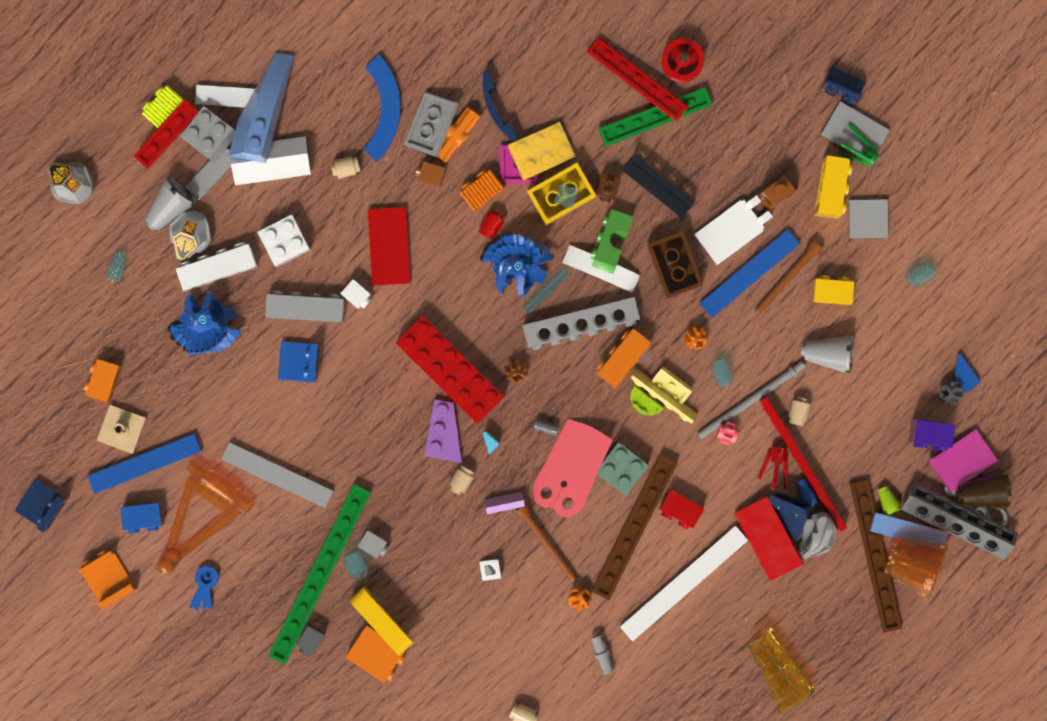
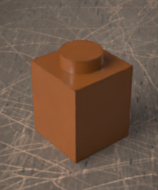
M423 162L422 166L418 165L416 176L419 177V182L441 188L446 168Z

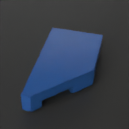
M958 354L953 378L956 382H959L958 385L963 388V392L966 394L981 382L962 355Z

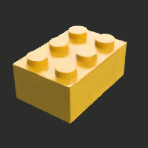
M828 155L823 159L815 216L838 219L841 215L845 214L847 203L844 202V196L848 195L850 185L847 183V177L851 176L853 164H850V159Z
M578 163L527 191L546 226L596 198V194Z

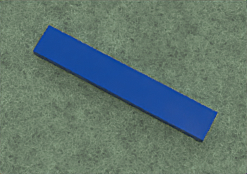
M787 229L704 299L700 305L713 318L800 243Z
M193 434L87 477L94 494L200 453L202 450L196 435Z

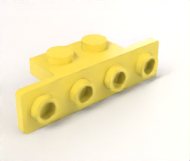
M663 366L653 379H650L638 369L634 371L631 379L637 386L646 389L652 397L658 398L668 409L678 413L684 421L694 422L698 414L683 403L691 394L693 388Z

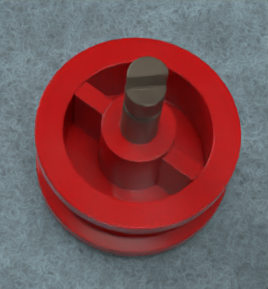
M686 38L670 42L666 46L661 58V66L665 75L679 83L695 79L700 74L704 65V54L701 47L693 40Z

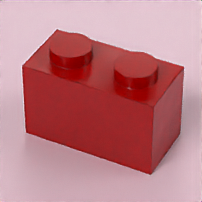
M670 489L659 510L663 511L661 513L662 516L669 520L672 517L679 520L678 525L688 530L689 527H695L704 508Z

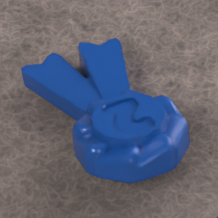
M203 566L196 571L195 582L199 588L189 608H195L198 611L203 600L202 609H212L210 589L216 586L219 578L218 572L213 567Z

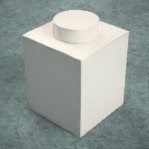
M354 279L340 293L358 309L361 307L365 308L371 301L369 298L371 294Z

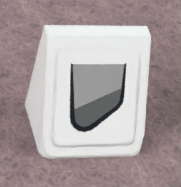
M498 559L479 562L482 581L501 578Z

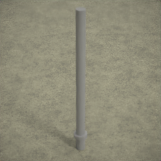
M802 362L794 367L790 366L787 372L697 434L703 439L719 428L720 424H725L726 421L731 420L791 377L795 378L797 373L806 367Z

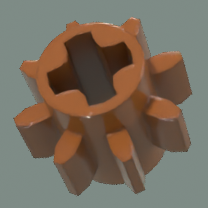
M513 359L509 361L508 366H504L506 379H511L514 383L522 382L525 376H528L527 363H522L519 359Z

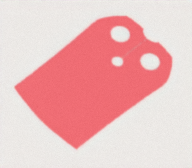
M567 419L560 436L534 482L533 495L535 502L545 509L553 507L556 514L566 518L578 513L586 503L595 478L613 440L591 426ZM562 481L567 482V486L564 488L560 485ZM544 487H549L552 490V495L548 499L541 497V490ZM567 497L571 498L574 502L573 507L568 510L562 506L563 500Z

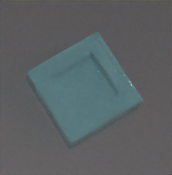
M561 184L554 203L572 209L579 190Z

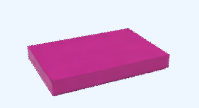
M974 430L955 443L952 448H948L947 451H943L930 460L929 463L949 492L952 493L958 489L959 485L967 483L995 464L998 459L978 431Z

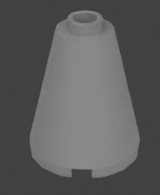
M167 177L163 181L145 216V224L151 230L162 229L196 203L195 197L191 193L188 195L185 191L186 188L173 178L168 179Z
M847 335L806 341V345H802L801 356H805L806 361L850 374L853 366L850 362L854 358V336Z

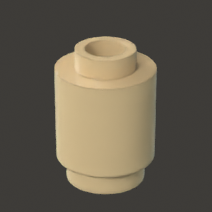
M349 156L337 159L331 165L333 176H337L338 179L356 175V172H360L356 157L352 158Z
M797 397L796 401L792 400L788 416L790 418L789 423L804 426L811 407L807 399Z
M461 465L448 484L451 486L450 490L458 495L461 492L465 494L474 479V472Z
M515 703L509 718L513 719V721H537L539 715H536L537 710L521 703L519 705Z

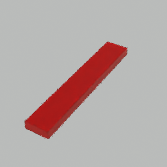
M598 37L587 50V54L676 123L688 109L684 102Z

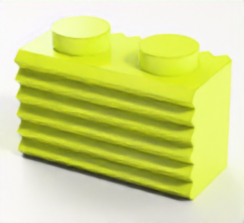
M168 85L165 88L162 86L155 95L157 97L153 102L148 101L143 107L144 112L142 114L157 128L165 122L184 100Z

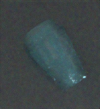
M114 252L105 271L106 279L115 282L121 281V278L124 276V254Z

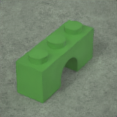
M613 209L610 215H605L602 225L606 227L604 232H599L596 241L600 243L598 249H593L590 258L594 260L592 267L614 274L622 250L612 246L610 240L613 238L626 239L633 216Z

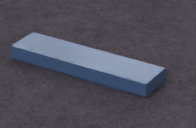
M875 512L869 529L871 532L939 550H944L948 535L946 531Z

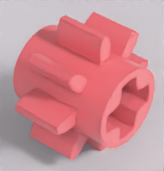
M726 421L725 425L720 424L716 435L717 438H720L719 443L729 446L730 442H736L739 434V429L735 428L736 424Z

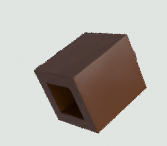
M602 173L596 194L597 197H600L599 201L610 203L611 200L615 201L621 177Z

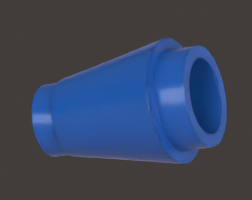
M806 479L796 483L800 501L812 506L819 503L817 499L819 497Z

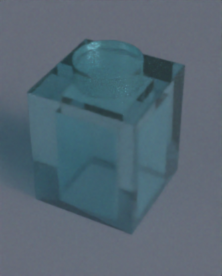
M361 550L342 558L351 579L356 578V581L367 577L366 573L370 570Z

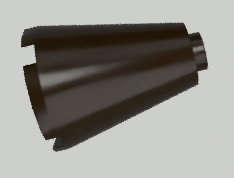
M997 470L959 485L958 490L955 491L956 500L960 501L962 505L1010 507L1011 501L1008 502V497L1012 496L1009 478L1007 475H1003L1004 470Z

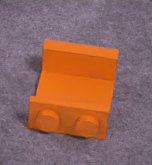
M107 549L97 554L98 559L93 562L89 559L80 565L82 568L78 570L79 574H83L98 599V606L101 610L136 590L135 585L114 550L108 552Z
M367 624L345 658L382 683L386 679L390 681L396 672L393 670L396 664L401 665L406 655L403 652L399 656L373 630L374 628Z

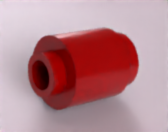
M495 210L492 213L488 212L480 224L478 232L491 240L493 236L497 235L505 222L502 220L503 215Z

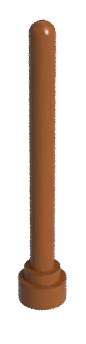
M810 241L807 245V252L755 308L756 314H761L812 256L815 257L823 251L815 241Z
M525 503L524 507L518 508L514 513L518 518L527 522L569 580L575 582L577 576L532 518L531 509Z

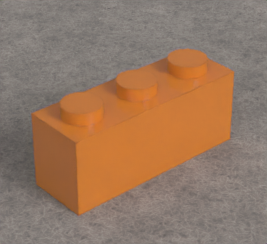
M632 329L631 332L629 330L625 332L621 338L623 342L620 346L615 345L609 353L611 355L607 362L603 360L597 368L599 370L598 376L614 389L620 385L651 346V342L635 329Z

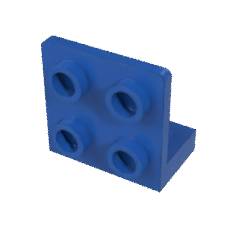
M281 342L278 379L316 383L319 344Z

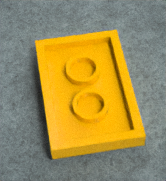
M560 122L507 146L523 181L576 157Z

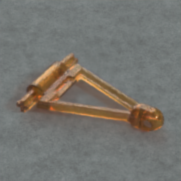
M193 460L188 464L186 470L198 477L200 482H197L190 476L187 478L165 551L157 562V570L164 575L172 573L184 557L242 513L233 507L232 503H235L248 513L255 505L254 502L240 493L241 490L212 469L206 470ZM194 491L226 514L178 550L176 545Z

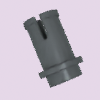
M536 418L533 430H537V433L540 431L555 436L559 424L544 421L542 418Z

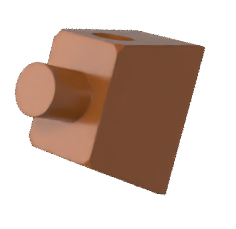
M784 175L760 193L758 198L766 210L770 211L797 189L789 178Z

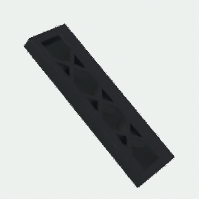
M634 155L622 170L681 219L695 203L637 155Z

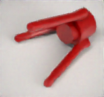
M771 447V451H767L766 459L758 476V479L762 478L771 459V462L775 463L772 490H775L779 464H782V462L784 488H788V455L786 454L787 449Z

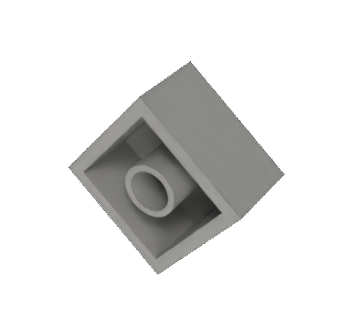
M203 106L180 137L215 164L233 141L235 130Z

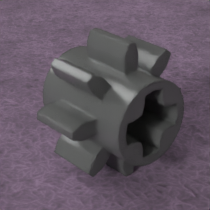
M945 381V385L940 387V398L944 399V404H958V400L963 398V388L958 386L959 382Z

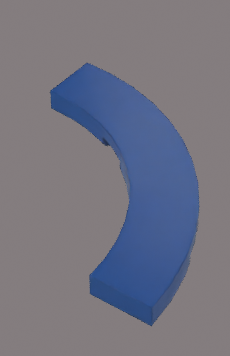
M377 55L365 67L373 77L381 99V116L377 130L370 142L364 147V150L376 162L385 155L392 144L398 129L401 110L399 90L395 78L380 55Z

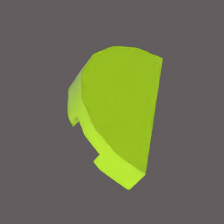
M633 386L630 400L637 412L652 416L665 409L637 386Z

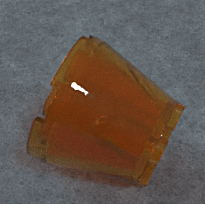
M897 537L894 544L896 550L892 548L888 558L891 563H887L884 573L889 574L920 597L929 599L944 563L948 546L939 542Z

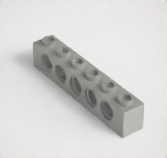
M635 297L525 324L523 325V330L528 348L532 347L533 350L544 348L543 344L551 342V346L561 344L562 339L569 338L570 341L581 339L580 335L588 333V336L600 334L599 330L607 329V332L617 330L618 325L625 324L626 327L637 325L636 321L640 320ZM616 310L624 312V318L620 321L616 320L613 316ZM596 315H604L606 318L605 324H596ZM579 319H584L587 322L586 329L579 330L576 327V322ZM560 324L568 326L569 331L567 334L562 335L558 332L557 328ZM546 328L550 331L548 339H541L539 337L541 329Z

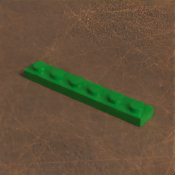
M706 87L678 98L688 106V109L681 118L712 106ZM653 107L598 130L604 146L607 147L674 120L657 107Z

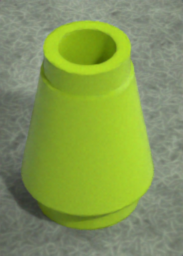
M888 486L878 490L883 512H886L887 516L901 510V503Z

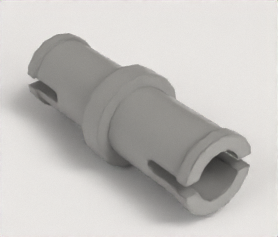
M602 634L591 637L590 640L596 652L595 658L599 660L603 675L613 672L614 668L609 657L610 652L606 649Z

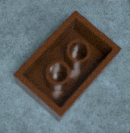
M684 231L646 245L666 299L703 286Z

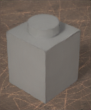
M369 529L358 545L360 549L375 558H378L380 555L383 557L389 548L386 546L387 540Z

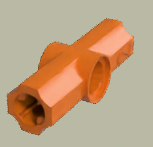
M467 107L456 123L450 126L438 155L440 160L447 163L456 149L462 146L468 138L471 129L479 121V115Z

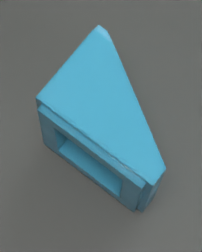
M485 431L483 436L488 452L491 454L500 443L488 431Z

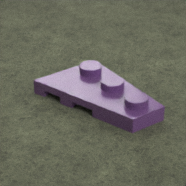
M434 399L424 456L462 463L454 403Z

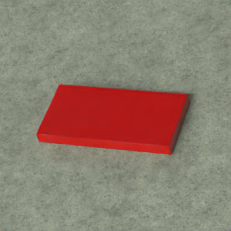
M406 207L368 209L372 286L411 284Z
M768 495L736 511L734 514L771 581L805 563L776 508L773 507V504L769 503L770 497Z

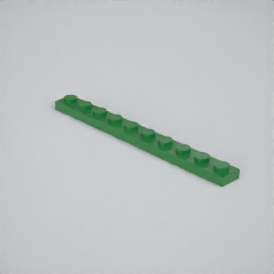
M356 484L353 485L268 657L286 665L372 492Z

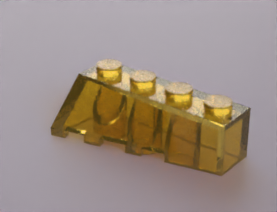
M772 628L759 634L747 645L757 667L761 668L763 672L762 678L764 682L768 683L772 691L770 693L772 699L776 700L779 706L777 708L779 714L805 702L816 691Z

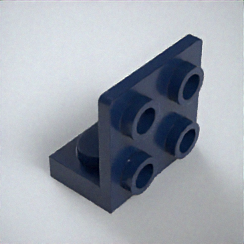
M831 66L822 88L825 89L826 94L834 97L835 95L841 96L844 102L853 104V102L857 103L861 100V93L866 81Z
M35 479L15 511L37 525V529L41 532H47L68 499L38 479Z
M776 491L771 495L769 503L773 504V507L776 508L790 537L799 540L812 505Z

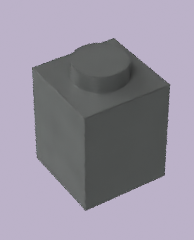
M308 625L297 644V647L300 648L299 652L306 656L314 655L325 633Z

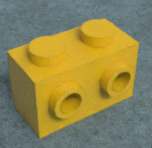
M819 275V279H814L812 302L853 305L854 282L850 281V278L838 277V280H830L831 276Z

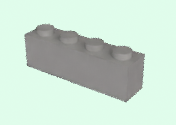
M272 291L271 294L266 296L265 317L343 323L345 300L340 299V295L329 294V298H321V294L310 293V297H305L300 292H291V296L283 295V291Z

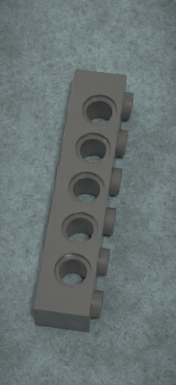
M916 483L912 485L906 494L901 510L1004 560L1014 548L1017 540V532Z

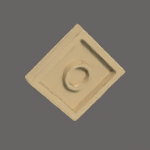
M110 405L97 441L134 454L147 418Z

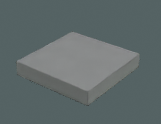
M888 199L849 200V239L888 238Z

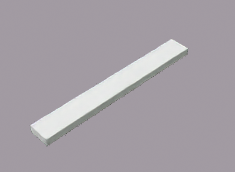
M734 526L625 621L620 628L634 641L748 541L747 538Z

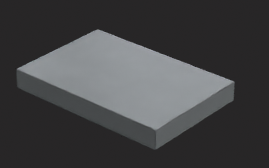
M424 92L403 145L438 157L459 104Z
M840 101L822 131L821 136L840 146V143L849 145L863 153L865 148L869 150L863 141L848 127V124L851 123L872 146L877 148V153L890 130Z

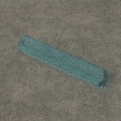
M564 268L561 269L523 306L524 309L531 313L569 277V273Z

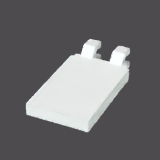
M757 195L747 203L745 200H740L694 234L716 265L763 232L765 228L763 224L773 217L767 211L757 218L751 210L761 202Z

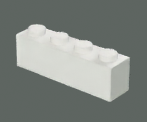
M245 242L234 245L232 250L227 251L225 248L216 251L215 256L209 257L204 255L198 257L197 262H183L179 264L180 268H177L176 272L182 289L186 292L258 266L251 246L249 244L245 245Z

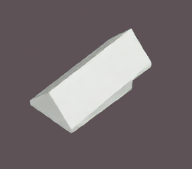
M306 136L272 141L266 163L231 157L235 185L311 175Z

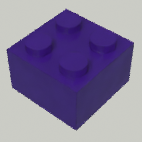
M912 419L909 442L914 443L913 447L928 448V445H932L933 450L947 451V448L953 447L955 425Z

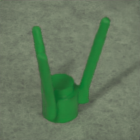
M849 123L848 127L863 141L869 150L865 148L863 153L849 145L840 143V146L860 156V158L844 152L841 153V156L872 168L880 155L876 153L877 148L872 146Z

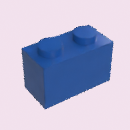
M161 502L120 507L123 530H128V533L140 532V528L154 531L159 530V526H163Z

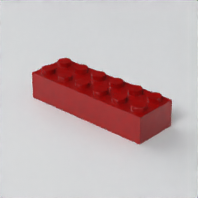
M423 316L396 342L476 424L504 398Z

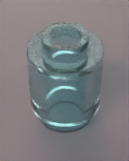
M923 263L909 270L906 279L911 287L914 285L915 288H918L932 281L936 273L930 263Z
M727 359L712 362L713 367L711 370L715 385H720V388L730 386V381H734L730 363H727Z

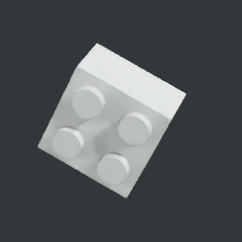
M293 215L258 231L275 267H279L311 250Z

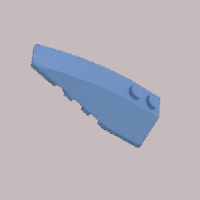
M276 52L273 55L238 119L229 157L260 163L267 162L294 59L293 55Z

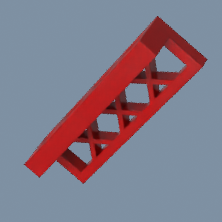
M184 99L133 157L149 170L188 127L199 111Z

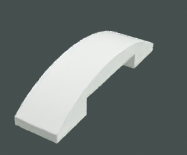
M571 245L569 246L562 263L633 293L640 275L619 265L616 266L614 274L592 267L594 260L590 259L591 253Z

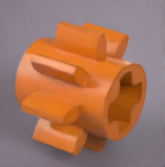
M692 326L687 329L686 336L683 339L689 349L694 347L698 350L706 345V339L709 337L703 327L698 329V327Z
M579 586L570 590L571 594L568 595V603L571 607H576L577 611L589 607L588 603L591 602L592 597L587 589L583 590V587Z

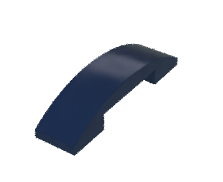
M485 70L483 72L482 85L487 110L493 122L504 136L512 142H516L518 138L511 122L503 125L489 92L495 90V86L488 71Z

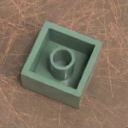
M617 442L602 462L597 475L626 496L649 465Z

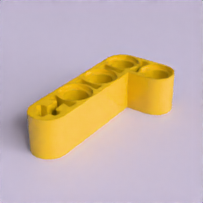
M363 586L349 599V602L400 656L414 643L413 640L375 600L374 595Z

